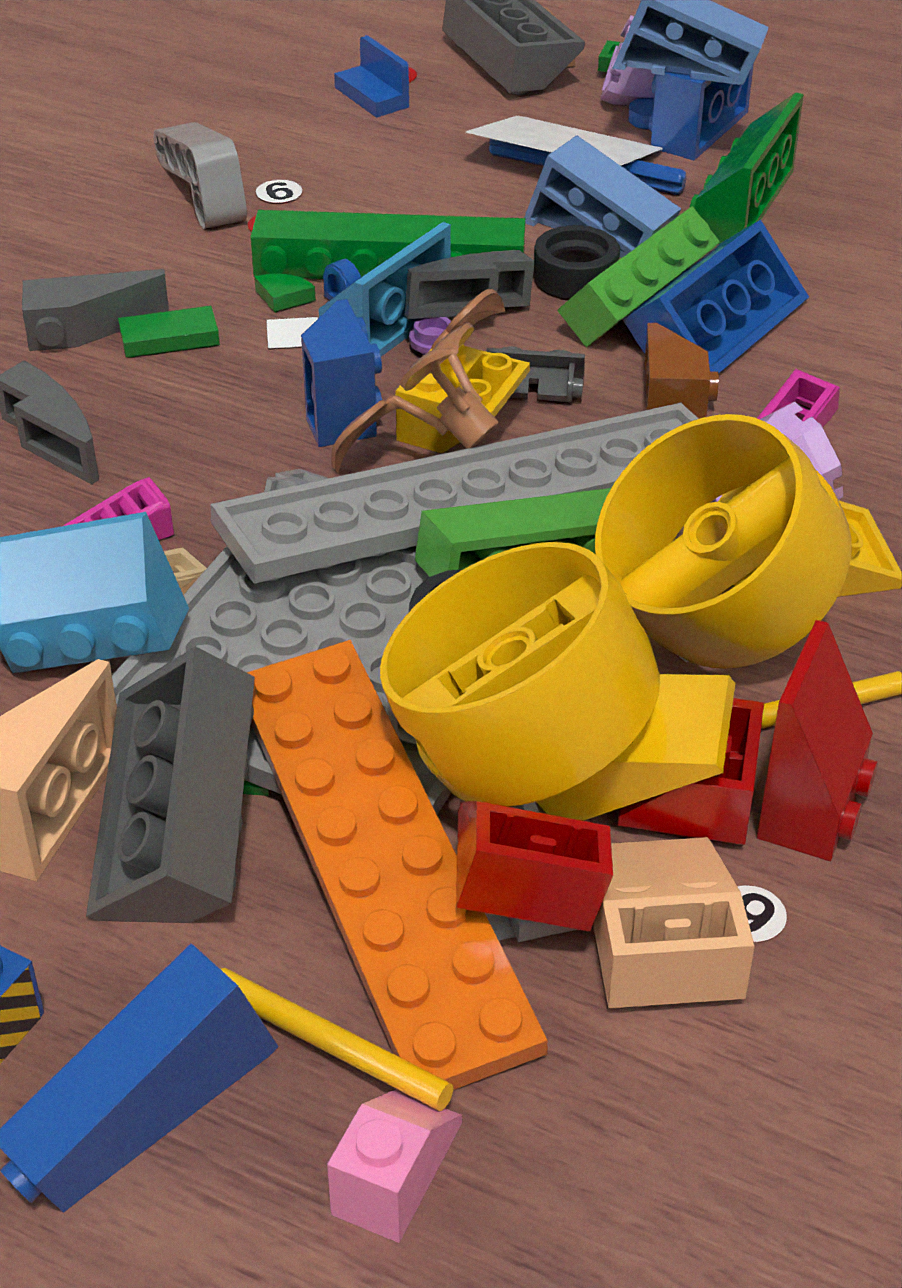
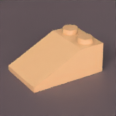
M97 659L0 716L1 872L37 881L106 779L117 711L110 662Z

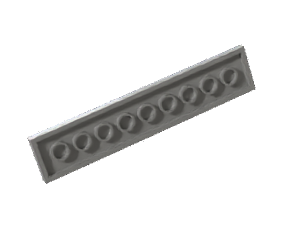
M682 403L212 503L211 524L254 584L263 581H276L285 576L314 569H326L336 564L365 557H377L387 552L416 546L421 511L612 488L623 470L643 449L665 433L699 418Z

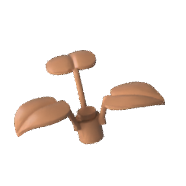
M487 289L463 307L432 344V351L418 359L400 382V385L408 391L414 388L431 372L448 395L437 406V409L442 414L441 418L435 417L399 396L392 395L386 400L379 401L353 420L343 430L333 445L331 464L337 473H339L346 453L363 432L380 417L396 409H402L435 427L442 436L450 430L466 449L476 446L498 425L497 419L481 403L483 399L474 390L456 355L458 354L459 347L473 333L474 327L472 325L488 316L505 312L502 298L495 290ZM447 358L463 390L460 387L455 389L441 371L440 364Z

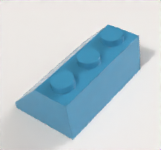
M445 222L440 223L361 277L320 307L319 317L337 300L347 299L355 316L363 317L369 343L377 344L381 356L386 354L409 337L410 331L414 328V323L418 319H408L405 317L408 269L425 263L451 258V225Z
M146 512L0 537V650L12 673L170 649L189 610V606Z

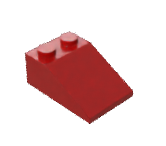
M815 620L779 700L757 839L831 862L840 837L847 840H852L862 808V804L855 802V798L857 795L869 796L876 775L878 761L868 759L873 732L830 625L824 621Z

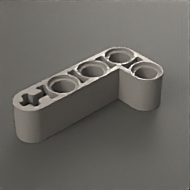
M197 122L154 130V145L158 160L163 168L190 183L196 216L202 229L246 220L247 206L238 154L233 141L229 137Z

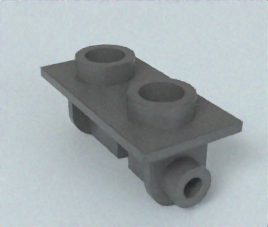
M513 346L501 349H486V352L503 353L513 359L530 363V372L510 398L528 399L529 383L538 384L537 400L572 403V398H582L585 354L571 353L566 350H553L550 352L531 351Z

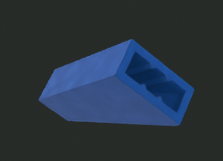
M191 943L0 1128V1148L11 1159L0 1171L30 1203L43 1193L64 1213L263 1062L279 1046L239 986Z

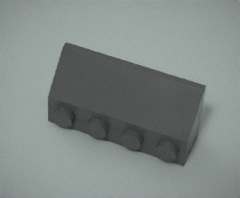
M446 0L442 31L511 94L525 95L530 90L545 89L584 50L585 41L535 0Z
M195 646L119 693L86 917L95 921L191 923L232 903V894L237 882L235 865L238 836L243 823L241 806L244 779L248 771L247 748L249 729L254 715V707L252 705L254 676Z

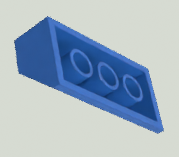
M760 219L723 241L623 318V321L644 354L647 323H658L707 350L710 371H718L719 374L807 300L809 296Z

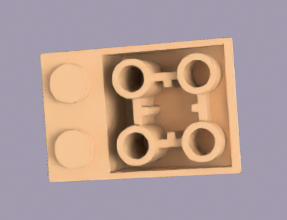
M704 837L611 843L613 878L593 923L608 1008L746 999L755 946L741 891L710 839Z

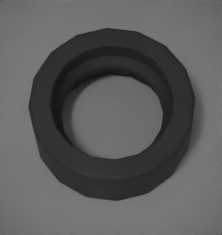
M569 225L556 227L544 232L536 239L533 278L537 286L546 293L570 299L587 283L619 260L620 246L615 237L604 230L591 226Z

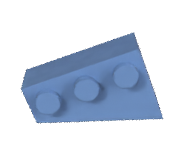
M641 0L612 69L625 70L626 67L649 69L651 74L664 75L665 72L689 74L691 75L690 79L743 85L762 47L769 27L710 0Z
M576 135L547 156L524 218H526L525 224L535 226L537 223L551 228L581 225L604 230L617 240L620 246V257L622 258L677 218L681 208Z

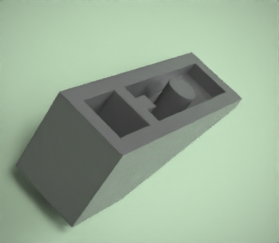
M165 269L23 280L22 313L29 351L79 347L120 332L118 318L169 311Z

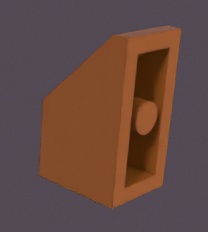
M647 323L644 359L646 410L682 403L699 419L707 417L708 401H717L719 387L718 371H710L708 351L658 323Z

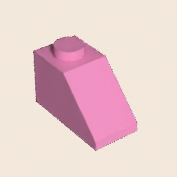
M393 1090L362 1103L327 1164L331 1215L400 1243L462 1124V1115L445 1108L442 1111H438L399 1090Z

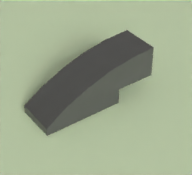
M520 250L494 251L445 258L408 269L405 317L415 319L456 316L472 299L487 289H493L500 295L504 307L530 306L534 260Z
M25 360L0 374L2 420L18 428L21 447L91 485L97 482L99 475L93 437L85 416L69 393L49 375Z

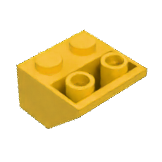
M463 344L459 347L458 354H456L474 390L483 399L481 403L494 417L530 372L529 362L513 359L503 353H490L467 347ZM447 358L440 364L441 371L455 389L460 387L463 390ZM431 372L411 390L406 391L401 385L395 390V396H399L439 419L441 418L442 414L437 409V406L448 395ZM396 409V441L438 453H444L460 443L450 430L442 436L435 427L402 409Z

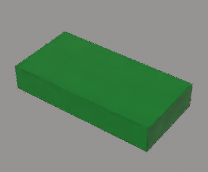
M212 306L118 318L125 357L128 358L220 345L219 330Z

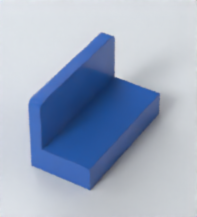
M370 36L360 37L361 66L334 73L335 88L376 118L409 108L408 62Z

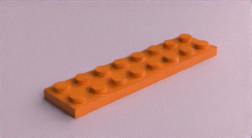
M351 640L246 672L255 677L252 699L254 715L251 724L393 1054L451 1083L454 1088L453 1090L547 1055L548 1040L486 914L456 908L457 855Z

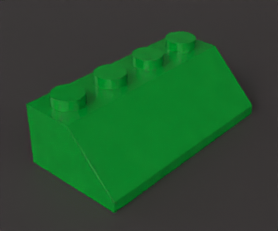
M795 92L750 123L742 136L734 139L729 154L721 157L716 172L713 175L709 174L707 176L704 188L700 194H694L690 207L693 206L701 218L706 221L711 231L720 241L719 244L760 219L762 220L793 173L804 94Z

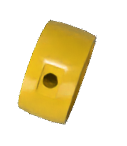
M724 414L703 417L676 427L653 441L628 464L613 484L602 506L595 534V553L620 583L639 623L656 642L691 663L710 668L729 669L757 664L784 652L811 632L815 620L821 621L836 601L848 573L851 559V534L845 513L834 490L825 478L816 471L808 456L797 444L765 421L745 415ZM751 484L726 503L711 502L731 490ZM684 526L683 534L674 540L676 535ZM753 570H755L750 576H748L746 579H744L741 583H739L738 585H736L735 587H733V588L730 589L729 591H727V592L721 594V593L724 592L726 589H728L729 587H731L733 584H735L736 582H738L740 579H742L743 577H745L747 574H749L750 572H752Z
M543 542L512 548L478 561L448 578L419 601L403 618L390 637L380 664V680L392 712L400 726L416 740L419 754L427 768L452 794L461 800L480 801L506 807L524 805L557 795L582 783L610 764L642 731L655 708L660 689V674L650 640L631 608L620 583L596 554L579 545L562 542Z

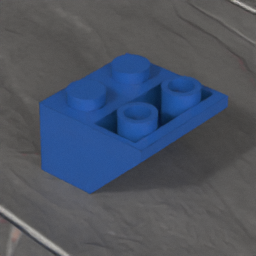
M347 299L337 300L301 334L306 420L318 447L334 445L343 430L353 420L382 400L380 390L377 385L375 386V374L382 372L379 348L376 343H369L363 317L355 316ZM376 421L357 440L377 437Z

